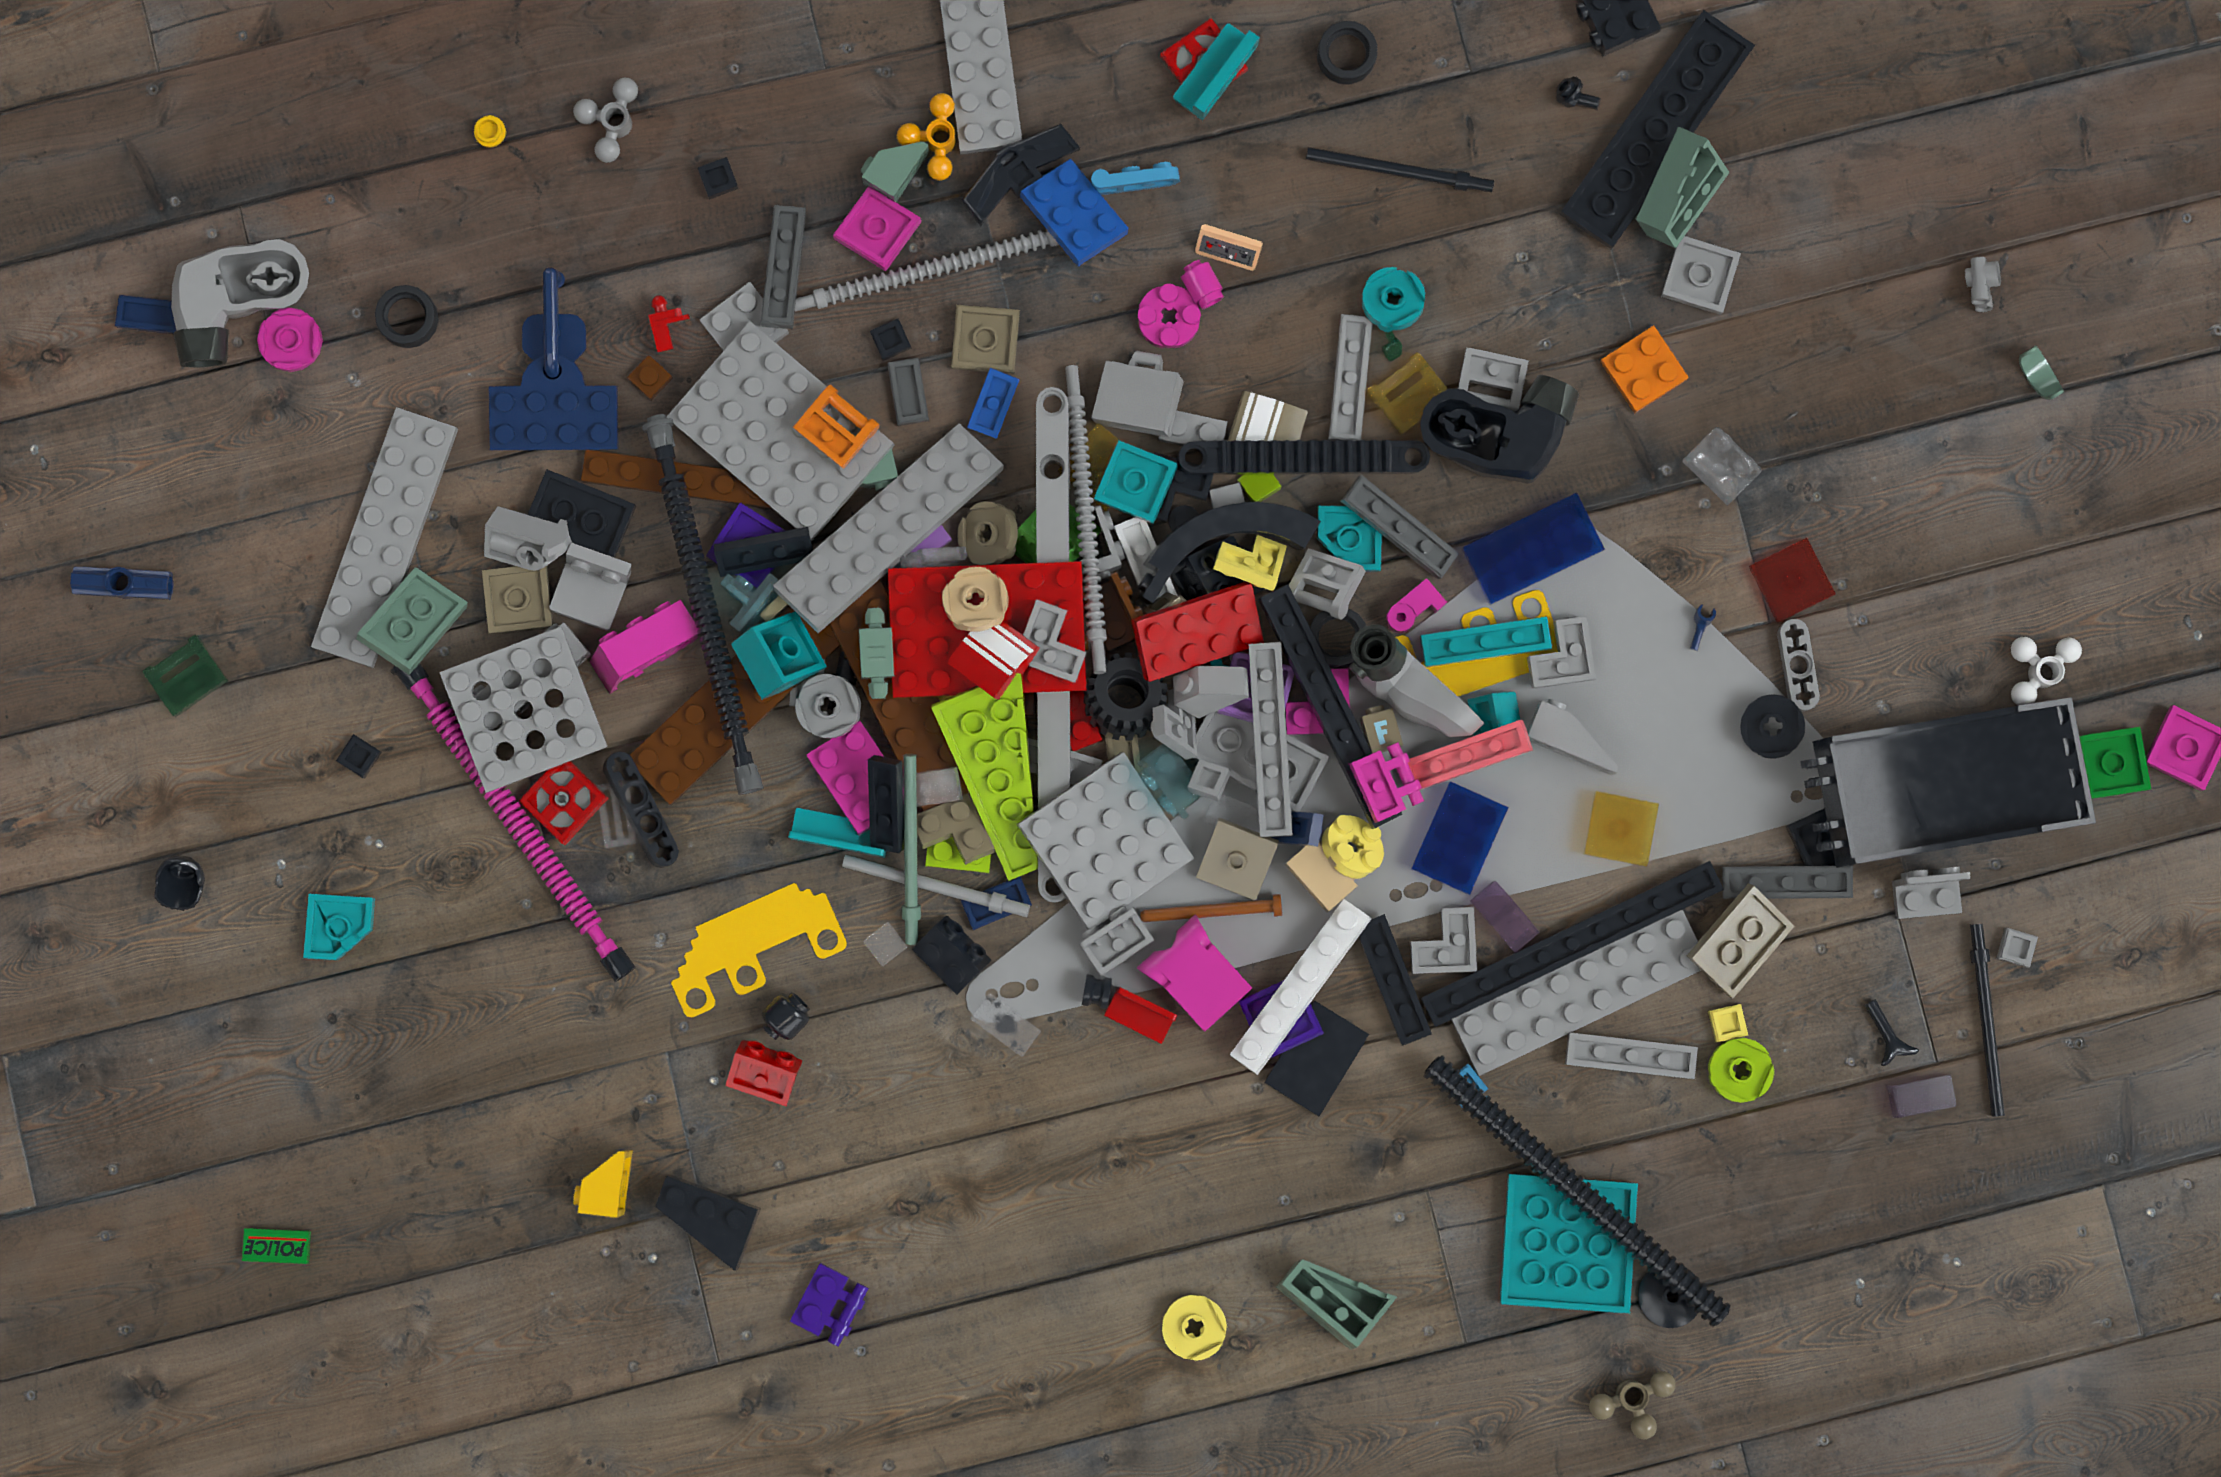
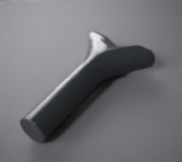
M1876 999L1865 1004L1886 1043L1881 1066L1890 1064L1895 1056L1915 1055L1919 1052V1049L1909 1046L1895 1035Z

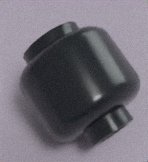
M791 992L789 995L779 993L762 1011L763 1020L766 1022L762 1027L775 1040L779 1037L791 1040L809 1022L807 1012L810 1008L794 992Z

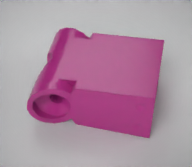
M1196 914L1176 931V938L1172 947L1154 951L1136 967L1143 974L1163 986L1204 1032L1252 989L1248 982L1210 942Z

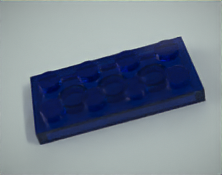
M1577 493L1462 548L1489 605L1501 601L1605 550Z

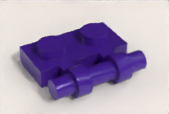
M820 1263L790 1322L817 1336L820 1335L825 1325L832 1328L833 1331L827 1341L839 1347L844 1336H848L852 1329L850 1324L857 1310H862L866 1302L863 1299L869 1288L857 1282L852 1293L844 1290L849 1277ZM840 1299L846 1305L839 1319H836L830 1314L837 1300Z

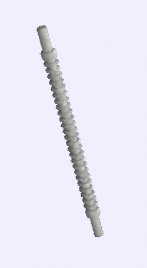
M1047 229L1043 233L1041 230H1038L1036 235L1030 232L1028 237L1021 234L1020 239L1016 240L1015 237H1012L1010 242L1003 239L1002 244H998L995 241L994 246L990 247L989 244H986L984 249L977 246L976 251H972L969 248L968 253L960 251L958 256L951 253L950 258H946L943 255L942 260L933 258L931 263L925 260L923 265L917 262L915 267L911 268L910 265H907L905 270H902L901 267L898 268L897 272L890 269L889 274L881 272L879 277L872 274L871 279H867L864 276L863 281L855 279L853 284L846 281L845 286H841L838 283L837 288L828 286V290L825 291L823 288L815 289L813 294L796 298L795 312L815 306L818 309L828 307L830 302L835 305L837 300H841L842 303L848 297L850 300H853L855 295L862 298L863 293H867L870 296L871 291L875 290L876 293H879L881 288L888 291L889 286H893L896 289L897 284L901 283L903 286H906L907 281L914 284L915 279H919L922 282L924 280L923 277L926 276L932 279L934 274L940 277L942 272H946L948 275L950 270L954 269L955 272H958L960 267L967 270L968 265H972L975 268L976 263L979 262L981 265H984L986 260L993 263L994 258H998L1001 261L1002 256L1005 255L1007 258H1010L1012 253L1019 256L1020 251H1024L1027 254L1028 249L1037 251L1038 246L1045 249L1047 244H1050L1051 247L1059 244Z
M1070 365L1065 367L1067 399L1069 403V427H1071L1069 435L1072 436L1069 439V443L1073 444L1069 450L1074 453L1070 459L1074 462L1071 465V469L1075 470L1072 474V477L1076 479L1073 482V486L1077 488L1073 493L1075 496H1078L1074 500V503L1078 505L1075 512L1079 514L1076 517V521L1080 522L1077 530L1081 531L1077 537L1082 540L1078 546L1082 548L1079 555L1083 557L1081 560L1082 566H1084L1082 574L1085 577L1082 580L1086 584L1083 587V591L1087 593L1083 596V599L1087 601L1084 608L1088 610L1085 618L1089 619L1086 622V627H1089L1086 635L1087 641L1091 643L1094 674L1106 673L1104 641L1107 640L1106 630L1102 628L1105 625V621L1101 620L1105 614L1100 611L1104 605L1099 602L1103 598V595L1099 593L1102 586L1098 584L1101 581V577L1097 576L1100 568L1096 567L1100 561L1095 558L1099 552L1094 549L1098 542L1094 541L1097 533L1093 532L1096 524L1092 523L1095 520V515L1091 514L1095 508L1090 505L1094 502V499L1090 497L1093 490L1089 488L1092 485V481L1088 479L1091 476V472L1087 471L1091 465L1086 462L1090 458L1089 454L1086 453L1089 447L1085 445L1088 438L1084 436L1087 433V429L1083 427L1087 422L1085 419H1082L1086 415L1085 411L1082 410L1085 407V400L1080 395L1078 366Z

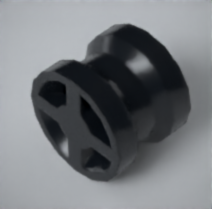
M1087 974L1082 1005L1096 1004L1101 1009H1107L1112 978L1105 977L1101 980L1096 979L1094 975Z

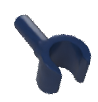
M1703 604L1695 612L1694 622L1697 625L1690 647L1691 650L1698 651L1705 628L1711 624L1716 616L1715 608L1712 609L1709 618L1701 615Z

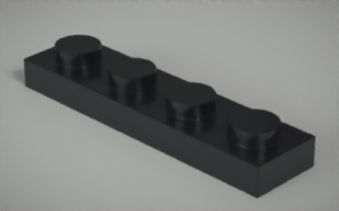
M1385 914L1371 919L1359 935V940L1400 1044L1404 1046L1432 1035V1032Z

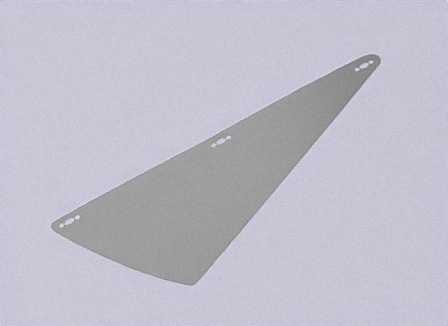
M1561 514L1451 599L1437 613H1433L1405 636L1410 639L1417 660L1423 662L1421 635L1464 629L1461 622L1463 615L1484 607L1492 610L1497 624L1518 621L1513 607L1514 598L1534 590L1543 592L1553 621L1587 616L1597 679L1532 689L1530 674L1526 673L1459 696V698L1468 705L1467 699L1491 693L1515 692L1520 719L1524 721L1526 730H1528L1538 703L1541 701L1547 703L1548 699L1561 702L1566 705L1565 710L1571 712L1619 766L1618 772L1614 775L1607 774L1531 742L1533 748L1531 752L1420 790L1424 802L1412 806L1408 795L1401 798L1406 807V810L1402 811L1403 815L1379 826L1381 830L1380 839L1384 848L1381 865L1366 877L1355 879L1354 882L1358 886L1344 899L1367 914L1371 919L1385 914L1389 926L1439 913L1441 908H1458L1738 839L1791 824L1825 808L1823 798L1811 800L1804 795L1806 790L1804 781H1807L1809 778L1819 777L1817 767L1802 769L1800 762L1815 758L1812 741L1823 739V737L1805 719L1804 737L1798 747L1787 756L1770 759L1753 752L1744 742L1741 735L1740 724L1742 715L1747 706L1758 697L1768 694L1784 695L1712 624L1705 628L1698 651L1691 650L1690 647L1697 625L1694 622V614L1697 610L1622 547L1575 515ZM1528 598L1523 601L1521 611L1524 616L1535 618L1541 613L1542 607L1537 599ZM1482 615L1475 616L1470 621V628L1490 625L1489 620ZM1356 675L1349 680L1350 709L1363 733L1359 719L1362 716H1366V709L1383 705L1385 710L1393 707L1385 700L1376 698L1366 690ZM1393 708L1403 741L1401 749L1403 754L1407 753L1409 759L1474 736L1472 734L1471 736L1448 737L1432 728L1411 722L1402 717ZM1770 717L1769 722L1763 724L1764 730H1769L1770 735L1774 736L1777 735L1778 729H1782V722L1778 723L1775 717ZM1325 734L1289 735L1329 756L1324 769L1301 812L1324 815L1319 842L1322 841L1323 832L1340 815L1356 816L1368 823ZM1389 751L1382 753L1385 762L1392 759ZM1397 769L1390 770L1396 787L1403 786ZM1228 778L1219 802L1200 797L1171 820L1170 823L1194 859L1125 906L1126 910L1134 908L1141 919L1140 912L1146 909L1255 901L1198 879L1196 876L1219 817L1260 833L1257 792ZM1795 790H1799L1803 794V799L1799 803L1793 802L1790 797L1791 793ZM1348 842L1349 845L1353 846V851L1356 852L1357 847L1352 842ZM1278 843L1256 901L1273 899L1272 894H1281L1282 916L1274 917V912L1198 918L1210 942L1234 968L1307 949L1342 902L1340 901L1333 909L1326 912L1285 866L1305 846ZM1434 879L1442 882V889L1438 892L1430 889V882ZM1414 882H1422L1428 886V892L1420 898H1407L1403 893L1405 887ZM1393 889H1398L1402 893V898L1397 902L1392 901L1389 897ZM1068 903L971 982L966 994L968 1010L977 1019L985 1022H994L993 1019L997 1013H1000L998 1014L1000 1018L1002 1014L1007 1013L1008 1015L1012 1014L1016 1020H1022L1083 1006L1082 999L1087 974L1094 975L1096 979L1101 980L1105 977L1112 978L1109 999H1112L1117 987L1126 989L1134 994L1163 987L1136 969V967L1154 951L1172 947L1176 938V931L1189 919L1143 922L1154 941L1100 976L1080 946V943L1084 941L1082 934L1087 929L1070 903ZM1108 918L1098 926L1100 927V929H1102L1103 927L1111 923V921ZM1029 979H1036L1038 981L1039 987L1036 991H1029L1026 988V982ZM1009 982H1020L1025 987L1024 992L1015 998H1004L1000 995L999 991L1003 985ZM992 988L998 992V998L990 1002L986 999L985 994L988 989ZM995 1002H1000L1001 1008H996Z

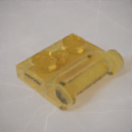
M1418 352L1409 357L1410 361L1378 386L1374 384L1367 389L1371 399L1380 407L1401 435L1421 421L1423 410L1432 397L1447 390V387ZM1417 371L1423 376L1421 380L1392 402L1387 399L1385 395Z

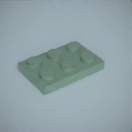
M415 567L357 633V640L410 675L466 610L468 602Z

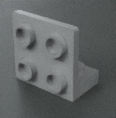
M570 542L566 553V564L549 610L609 631L630 578L632 564Z
M1960 867L1933 870L1932 876H1928V870L1901 873V879L1892 881L1896 919L1962 913L1959 881L1970 879V872L1960 873Z

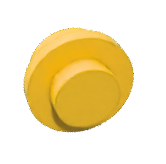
M491 115L484 116L476 122L474 136L479 144L492 148L503 142L506 136V128L499 118Z

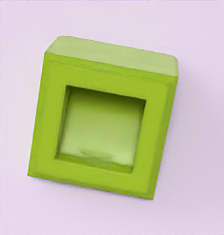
M1273 474L1243 475L1237 479L1251 502H1261L1279 491L1282 487Z

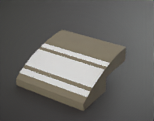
M1243 391L1228 441L1299 440L1308 411L1269 397Z

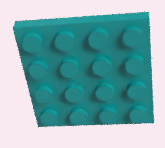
M1508 1174L1499 1303L1630 1314L1633 1274L1632 1253H1626L1623 1245L1618 1246L1615 1238L1611 1240L1608 1237V1232L1603 1233L1600 1230V1225L1595 1226L1593 1224L1594 1220L1592 1218L1588 1220L1585 1217L1586 1213L1584 1211L1580 1213L1577 1210V1205L1572 1206L1569 1198L1564 1199L1562 1197L1563 1193L1561 1191L1557 1193L1554 1190V1185L1549 1186L1547 1184L1546 1178L1541 1179L1539 1176ZM1583 1179L1584 1183L1589 1182L1591 1184L1592 1190L1597 1189L1599 1191L1598 1195L1600 1197L1603 1195L1607 1197V1203L1612 1202L1615 1204L1614 1209H1620L1622 1216L1627 1215L1630 1217V1223H1636L1638 1183Z

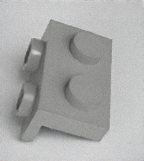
M1123 906L1109 916L1111 923L1102 929L1095 925L1082 934L1084 941L1080 943V946L1100 976L1154 941L1134 908L1127 911Z

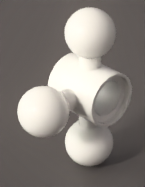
M2019 637L2012 643V656L2019 662H2029L2031 664L2028 670L2030 681L2017 683L2011 691L2012 700L2016 705L2034 703L2037 699L2038 688H2047L2059 683L2063 679L2065 674L2063 663L2076 661L2082 653L2081 644L2076 639L2071 637L2063 638L2056 646V655L2054 657L2047 656L2042 659L2036 654L2037 646L2032 639ZM2042 664H2046L2052 669L2053 675L2051 680H2046L2041 676L2040 668Z

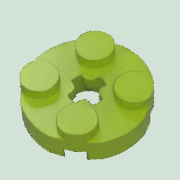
M1747 1038L1725 1041L1712 1053L1708 1064V1079L1716 1092L1723 1098L1739 1103L1749 1102L1759 1098L1768 1091L1774 1078V1066L1766 1048L1760 1043ZM1741 1061H1744L1746 1063L1745 1069L1749 1071V1075L1741 1076L1740 1079H1737L1733 1066L1734 1064L1739 1065Z

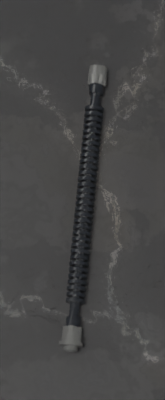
M664 414L654 415L647 418V423L642 426L644 433H647L657 462L662 465L664 478L660 479L659 483L660 486H663L661 491L662 494H665L663 499L664 502H667L665 507L666 510H669L667 515L670 518L669 523L672 526V533H674L673 538L674 541H678L675 543L676 549H679L677 554L678 557H681L679 562L680 565H683L681 570L685 573L683 578L687 581L685 582L686 588L689 589L687 593L688 596H693L689 598L690 604H694L691 606L692 612H696L693 614L694 620H698L695 622L696 628H700L697 630L698 636H702L699 638L700 644H704L701 646L702 652H706L703 656L705 660H708L705 664L707 668H710L707 672L709 676H712L709 680L710 683L714 684L711 686L712 691L715 692L713 696L714 699H720L715 704L716 707H722L717 712L718 715H724L719 718L720 723H726L721 726L722 731H728L723 734L724 739H731L735 755L732 758L735 768L733 771L738 795L757 792L763 789L761 776L757 765H754L751 752L747 751L744 735L749 733V729L747 727L742 728L747 725L746 720H740L745 717L744 712H738L743 709L742 704H736L741 701L740 696H734L739 694L738 688H733L737 686L736 680H731L735 678L734 672H729L733 670L732 664H727L731 662L730 656H725L729 654L728 648H723L727 646L726 640H722L725 638L724 632H720L723 630L722 624H718L721 620L720 616H716L719 612L718 608H714L717 604L713 600L715 596L711 592L713 588L709 584L711 580L707 576L709 575L708 569H704L707 565L706 561H702L705 557L704 553H700L703 549L702 545H698L701 541L700 537H697L699 533L695 529L697 525L693 521L695 518L694 514L691 513L693 510L692 506H690V498H686L689 494L688 490H685L687 488L686 482H683L685 478L683 474L676 473L673 461L676 458L673 448L675 447L672 431L674 422L673 419L666 418Z

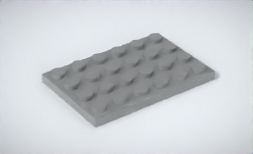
M750 321L667 416V418L673 419L675 426L796 529L808 527L811 541L895 446L891 440L877 430L849 464L842 469L793 428L794 425L827 386ZM830 404L823 409L824 412L854 436L860 432V428Z

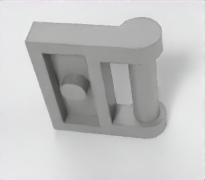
M1467 347L1457 389H1464L1488 403L1500 405L1516 412L1519 410L1529 360ZM1469 382L1512 391L1510 400L1468 391Z
M1308 548L1289 583V587L1297 603L1329 612L1332 617L1342 620L1348 612V604L1366 571L1362 565ZM1306 584L1337 595L1333 601L1303 591V588Z

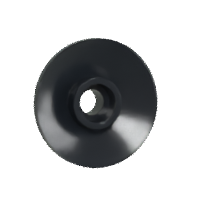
M1647 1272L1642 1278L1638 1289V1302L1643 1314L1652 1323L1664 1328H1678L1692 1321L1697 1315L1693 1311L1694 1307H1688L1685 1304V1299L1680 1300L1677 1298L1675 1302H1669L1667 1300V1293L1671 1287L1669 1285L1665 1287L1662 1284V1279L1657 1280L1654 1272Z

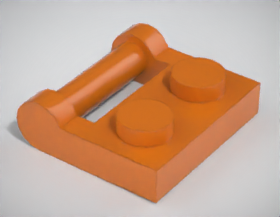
M830 384L793 428L844 469L868 439L877 432L880 424L873 418L870 420L839 396L838 390ZM830 404L860 428V432L854 436L824 412L823 409Z

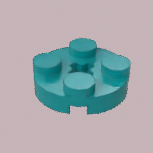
M1397 267L1382 268L1369 277L1362 292V308L1365 315L1384 332L1410 327L1419 319L1424 309V286L1420 279L1408 270L1406 273L1402 270H1397ZM1388 293H1392L1394 296H1401L1398 305L1387 302Z

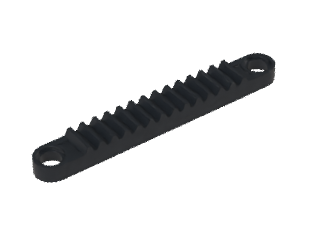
M1391 440L1193 441L1181 447L1177 454L1178 466L1183 472L1191 475L1414 474L1425 469L1430 461L1429 449L1422 442ZM1413 448L1420 452L1421 462L1419 465L1411 466L1406 462L1405 453L1408 449ZM1190 449L1198 450L1202 455V462L1197 467H1192L1185 461V454Z

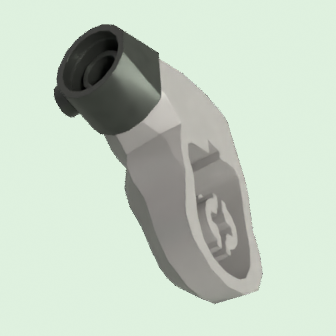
M274 239L257 244L227 246L182 261L177 265L172 283L171 308L176 325L174 339L181 366L205 368L226 364L229 330L225 326L229 318L237 319L249 316L260 310L285 308L300 299L307 288L309 271L305 257L295 245L281 239Z
M1368 625L1356 632L1351 641L1350 650L1353 663L1349 668L1356 674L1357 679L1366 690L1376 698L1385 700L1402 717L1413 723L1432 728L1448 737L1471 736L1484 725V722L1468 705L1412 656L1401 642L1383 625Z

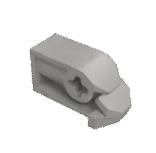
M497 506L485 524L484 557L528 570H540L565 553L569 548L570 542L572 543L567 521L560 519L557 524Z

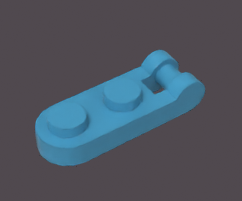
M1170 162L1157 163L1153 165L1152 169L1140 170L1139 166L1126 167L1121 169V173L1109 174L1104 169H1098L1093 172L1091 177V184L1101 195L1166 187L1180 182L1179 169L1172 167Z

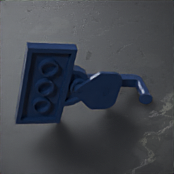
M548 267L543 271V314H535L528 317L522 326V348L533 362L528 365L523 373L521 386H489L490 450H619L618 386H586L584 374L578 365L574 363L586 350V326L583 320L576 315L559 314L558 288L563 286L565 277L563 273L552 267Z

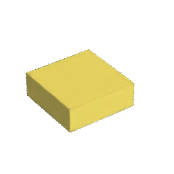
M1741 1004L1708 1011L1715 1042L1748 1036Z

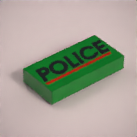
M244 1228L242 1261L309 1264L311 1231Z

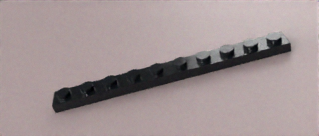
M1708 861L1420 999L1433 1026L1437 1027L1724 890L1711 862Z

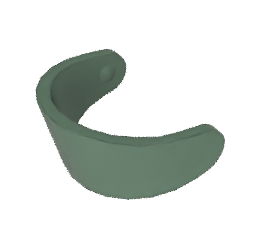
M2037 345L2019 356V363L2026 379L2041 397L2051 400L2064 392Z

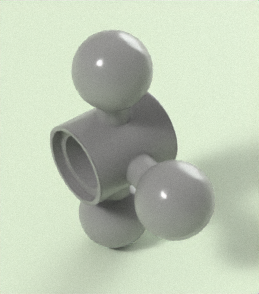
M620 78L614 83L613 95L617 100L616 102L608 103L602 110L598 109L597 104L590 99H581L574 106L573 113L578 122L582 124H591L595 120L602 122L607 133L595 145V155L602 162L609 163L618 158L620 147L616 139L626 136L632 129V119L626 106L627 103L632 102L637 97L638 87L630 78ZM615 114L624 116V121L620 125L611 126L608 124L611 116Z

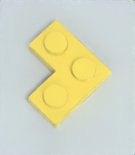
M1260 535L1256 536L1251 552L1222 541L1213 569L1222 572L1226 576L1236 577L1252 583L1256 587L1274 591L1287 546Z

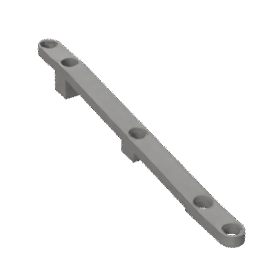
M1055 387L1046 388L1041 391L1036 401L1037 563L1069 562V403L1065 393ZM1049 396L1060 398L1062 401L1060 410L1055 413L1047 412L1043 407L1045 399ZM1051 464H1058L1062 467L1063 471L1060 477L1050 479L1045 475L1046 468ZM1070 691L1037 692L1038 809L1071 787ZM1038 857L1039 893L1049 902H1062L1066 899L1063 893L1058 896H1051L1047 893L1045 888L1046 882L1052 877Z

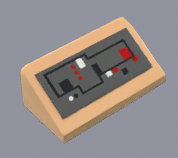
M1204 224L1200 229L1195 253L1253 271L1256 268L1263 243H1261L1262 241Z

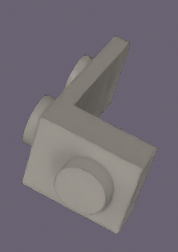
M1099 505L1094 507V513L1109 555L1100 558V562L1096 567L1100 568L1097 576H1100L1101 581L1110 578V572L1121 569L1122 564L1120 560L1125 559V555L1120 542H1113L1110 530L1114 529V525L1109 511L1103 512Z

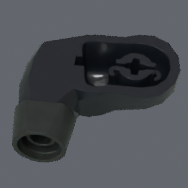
M1538 375L1521 401L1522 407L1514 412L1509 408L1488 403L1464 389H1447L1432 397L1423 410L1420 422L1423 441L1433 452L1477 475L1529 484L1541 475L1557 451L1565 426L1571 423L1579 392L1569 384L1546 375Z

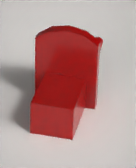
M657 295L651 302L655 313L648 315L657 352L659 353L674 349L668 324L688 320L690 315H682L681 308L667 310L666 299L661 295Z

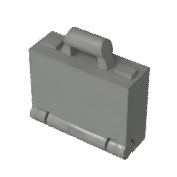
M1136 351L1128 365L1120 362L1106 361L1091 418L1097 425L1170 438L1184 381L1177 372L1163 371V360L1159 354ZM1138 364L1154 366L1155 368L1150 369L1139 367Z

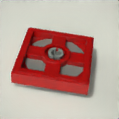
M1212 18L1160 54L1161 59L1181 85L1221 32ZM1244 64L1233 81L1248 71L1246 64Z
M570 761L546 770L522 796L519 802L561 844L566 845L609 798Z

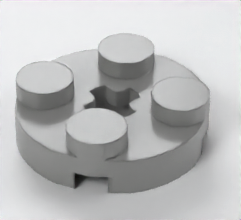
M821 674L805 682L795 704L797 718L804 729L815 736L837 738L848 733L860 719L861 701L856 688L847 679L831 674ZM826 697L830 701L836 702V707L833 708L834 713L831 715L827 711L822 712L820 710V706L824 705V698Z

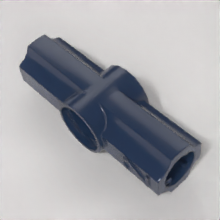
M74 566L70 585L73 595L171 600L174 581L173 573L170 571ZM127 575L128 586L124 590L118 591L116 588L117 580L121 576Z

